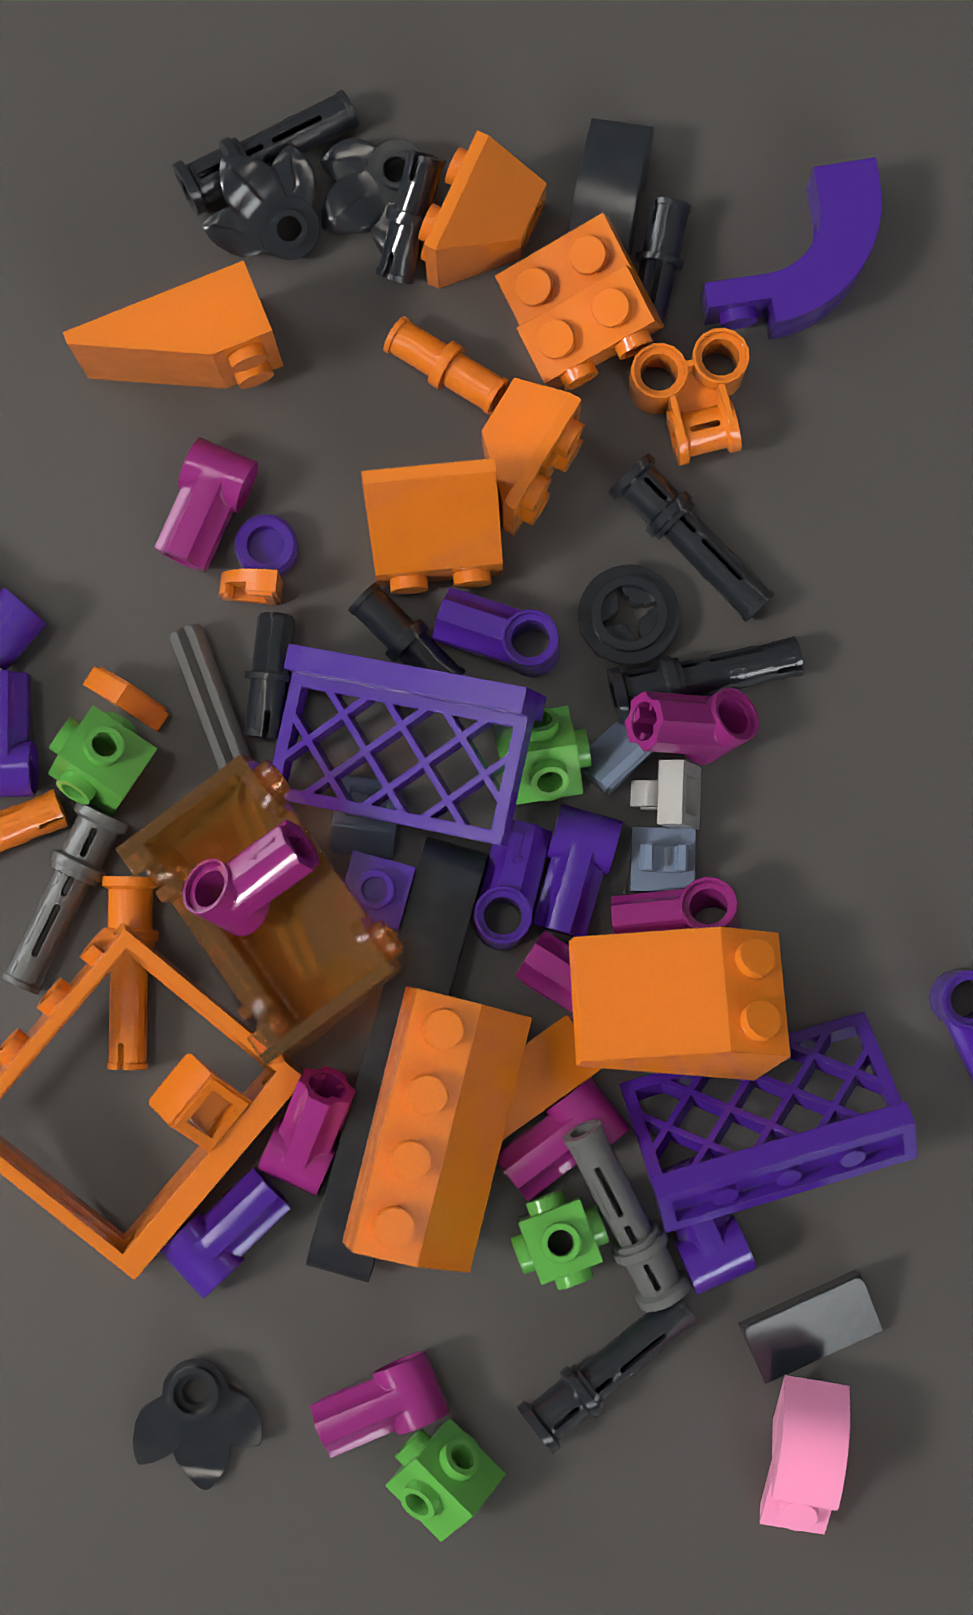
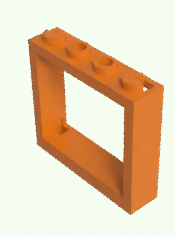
M122 922L113 933L104 927L88 943L80 954V958L86 962V965L70 983L61 977L46 992L36 1006L43 1015L27 1033L23 1032L20 1028L15 1029L0 1046V1099L126 953L264 1067V1070L243 1093L252 1102L213 1150L208 1152L201 1146H198L125 1233L120 1231L0 1135V1174L135 1280L290 1098L302 1073L296 1065Z

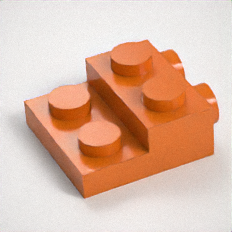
M604 213L599 214L495 275L520 325L516 329L544 384L554 388L563 385L565 390H571L587 383L598 375L599 372L596 368L598 364L616 354L620 360L636 355L642 348L654 342L651 334L665 327L609 217Z

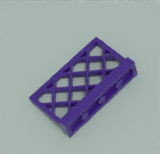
M289 644L284 669L291 671L292 676L266 797L507 847L534 721L542 722L546 696L523 686ZM309 689L327 693L338 711L337 715L313 732L303 716ZM342 696L357 698L358 700L347 706ZM374 703H383L397 725L370 743L355 717ZM400 707L417 711L406 718ZM434 713L444 715L456 737L428 755L413 728ZM459 718L477 722L465 729ZM346 725L360 751L334 769L320 742ZM493 725L513 728L508 754L488 767L472 740ZM300 733L303 739L297 743ZM404 735L419 763L395 780H392L377 754ZM463 747L479 774L452 793L436 765ZM310 750L325 776L304 791L287 788L293 761ZM368 761L383 788L362 803L354 802L342 779ZM427 773L442 800L421 815L412 814L399 791ZM501 773H503L500 787L499 783L495 778ZM484 785H487L497 801L491 830L472 826L458 804ZM332 787L338 798L320 794ZM390 798L396 810L378 806ZM449 810L456 822L437 818Z
M864 1011L788 1033L790 1059L803 1064L791 1085L766 1075H762L754 1081L736 1079L741 1081V1084L730 1102L725 1103L701 1093L708 1080L715 1077L654 1073L619 1084L666 1233L918 1158L915 1121L907 1102H902ZM858 1036L863 1048L853 1067L824 1056L831 1043ZM869 1065L873 1075L865 1072ZM816 1069L845 1080L832 1102L803 1091ZM856 1086H860L882 1095L887 1107L860 1114L845 1108V1105ZM754 1087L782 1098L770 1120L741 1109ZM664 1093L680 1101L668 1120L664 1122L643 1113L638 1100ZM795 1104L824 1115L817 1128L801 1133L790 1130L782 1125ZM692 1106L720 1117L707 1139L679 1128ZM733 1122L761 1134L754 1147L737 1152L719 1144ZM649 1131L658 1135L653 1143ZM670 1141L698 1152L690 1166L662 1174L658 1160Z

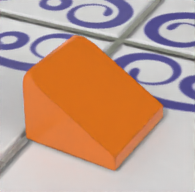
M188 1053L154 1092L149 1100V1105L169 1126L208 1152H211L252 1101L205 1063Z

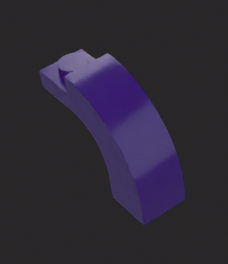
M876 157L814 166L806 187L813 226V241L810 248L792 265L776 272L706 282L700 301L704 325L720 323L721 328L735 330L752 326L758 322V317L765 316L769 340L802 331L834 310L857 282L874 246L879 230L882 194Z

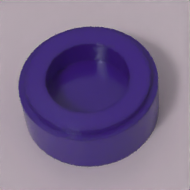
M262 514L250 518L240 527L235 538V553L243 569L278 570L280 576L283 577L297 562L299 543L293 528L287 521L276 515Z

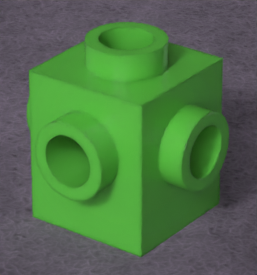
M93 705L81 723L69 717L50 744L49 749L58 755L48 774L57 780V787L70 799L85 805L91 802L112 816L158 748L138 736L135 726L122 715L112 711L104 713Z
M568 705L544 708L542 722L534 721L516 805L537 801H553L561 797L583 794L580 768L592 766L586 729H573ZM494 725L500 760L508 754L513 728Z
M562 1190L527 1202L526 1207L529 1214L518 1217V1224L522 1233L510 1238L523 1274L525 1275L536 1270L541 1285L555 1281L558 1290L573 1287L593 1278L594 1273L591 1266L603 1262L598 1246L609 1242L596 1205L583 1209L578 1195L565 1199ZM565 1230L572 1235L573 1246L566 1254H555L549 1249L548 1238L554 1231Z
M449 1418L432 1434L429 1435L423 1428H420L408 1439L394 1456L402 1465L385 1486L401 1501L404 1509L412 1517L420 1520L442 1542L476 1514L506 1473L479 1447L472 1436L465 1433Z

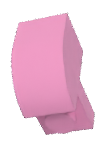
M788 1375L784 1376L773 1417L772 1461L760 1502V1524L788 1528L794 1531L825 1534L831 1510L838 1511L844 1485L850 1436V1386Z

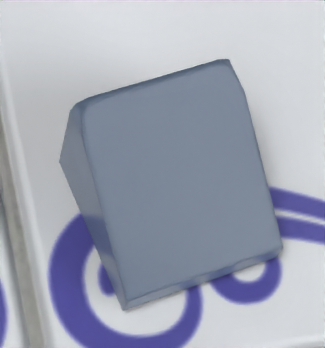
M616 722L589 746L592 766L580 768V770L603 795L606 793L610 795L651 756L652 752L643 751L636 743H629L625 723L619 724Z
M346 776L342 779L354 802L362 803L383 788L377 779ZM390 798L378 806L396 810ZM334 811L331 823V850L335 853L352 855L354 850L383 859H392L398 824Z

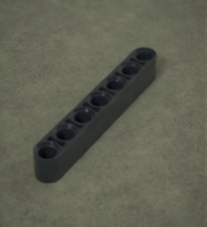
M429 836L426 838L355 1086L356 1092L346 1117L306 1261L307 1266L369 1283L376 1258L353 1253L342 1241L405 988L407 986L450 996L489 857L487 852Z

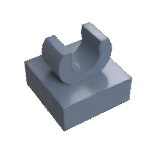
M632 827L629 892L648 893L685 889L686 886L695 880L696 829Z

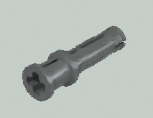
M78 802L74 807V811L78 816L62 849L54 850L50 857L52 860L50 866L55 871L34 914L29 920L28 926L7 970L1 977L10 984L36 995L41 990L43 980L68 934V930L90 885L97 887L99 882L102 883V876H106L102 867L118 834H126L130 826L98 809ZM94 828H96L97 833L87 854L84 856L83 850ZM70 877L75 878L67 895H65L64 889ZM57 904H59L60 910L38 955H36L34 951Z
M599 1119L584 1121L568 1130L563 1136V1141L572 1153L594 1200L597 1202L615 1237L612 1243V1254L617 1264L626 1266L638 1289L635 1299L642 1311L656 1312L668 1308L686 1296L691 1290L692 1282L685 1271L677 1269L666 1247L669 1237L663 1226L658 1225L656 1221H649L630 1184L628 1176L603 1131L601 1121Z

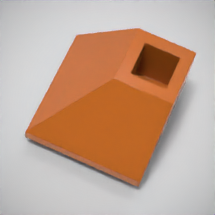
M477 130L468 150L462 147L456 150L445 177V183L451 185L442 206L434 203L430 206L419 231L418 239L425 242L420 259L425 261L427 284L437 289L521 259L546 205L547 183L491 136Z
M515 377L482 429V447L485 459L495 458L499 515L503 530L515 536L523 521L531 526L537 521L551 495L547 490L552 482L550 478L555 468L565 473L570 467L583 443L580 436L585 428V424L579 421L582 399L570 392Z

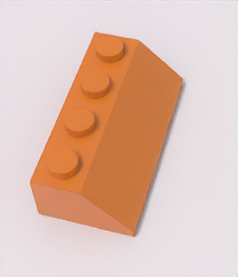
M406 986L342 1241L351 1252L418 1268L470 1273L532 1021L531 1017Z

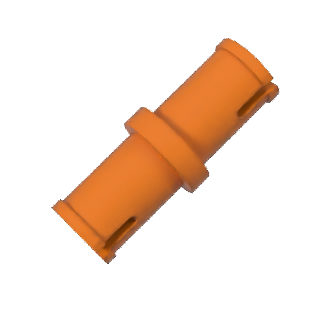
M405 316L399 318L385 340L384 351L388 354H393L429 376L428 384L438 390L447 387L483 409V412L488 415L493 413L509 387V379L499 376L465 355L464 346L453 340L448 344L412 323Z

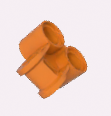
M714 328L703 333L696 341L691 360L686 361L679 350L665 343H652L642 348L634 357L628 381L629 396L633 404L641 411L649 414H663L666 412L669 438L679 466L689 464L692 456L725 448L730 453L739 452L742 449L740 428L733 403L729 396L733 395L741 385L749 362V348L744 338L736 331L727 328ZM711 353H721L732 360L735 369L727 375L718 376L710 373L705 368L702 359ZM650 368H661L671 374L674 384L666 390L656 391L644 384L641 375Z

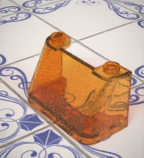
M240 754L116 848V851L134 876H139L146 870L154 883L161 887L155 893L162 903H172L238 997L242 1006L237 1011L243 1020L257 1019V1031L250 1035L247 1040L266 1066L292 1060L401 970L397 956L404 952V948L395 933L383 920L380 919L376 923L372 921L284 795L290 791V787L275 765L268 759L258 764L253 758ZM286 819L301 827L305 836L316 848L320 864L314 868V871L270 901L268 914L263 923L254 932L246 936H235L190 912L183 903L185 881L190 872L199 863L207 859H218L223 863H227Z

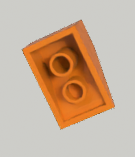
M244 260L62 332L67 345L88 379L222 389L238 384L239 388L247 389L268 381L274 375L273 370L284 366L272 328Z
M495 458L361 471L377 583L381 587L390 586L392 594L408 595L427 591L429 589L428 582L453 580L455 588L471 589L488 586L491 584V576L503 575Z
M707 927L573 937L569 941L576 1066L754 1081L791 1057L779 933L729 927Z

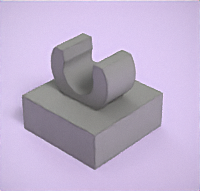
M659 760L658 781H631L630 806L640 807V810L657 811L658 825L667 828L700 830V766L686 760Z

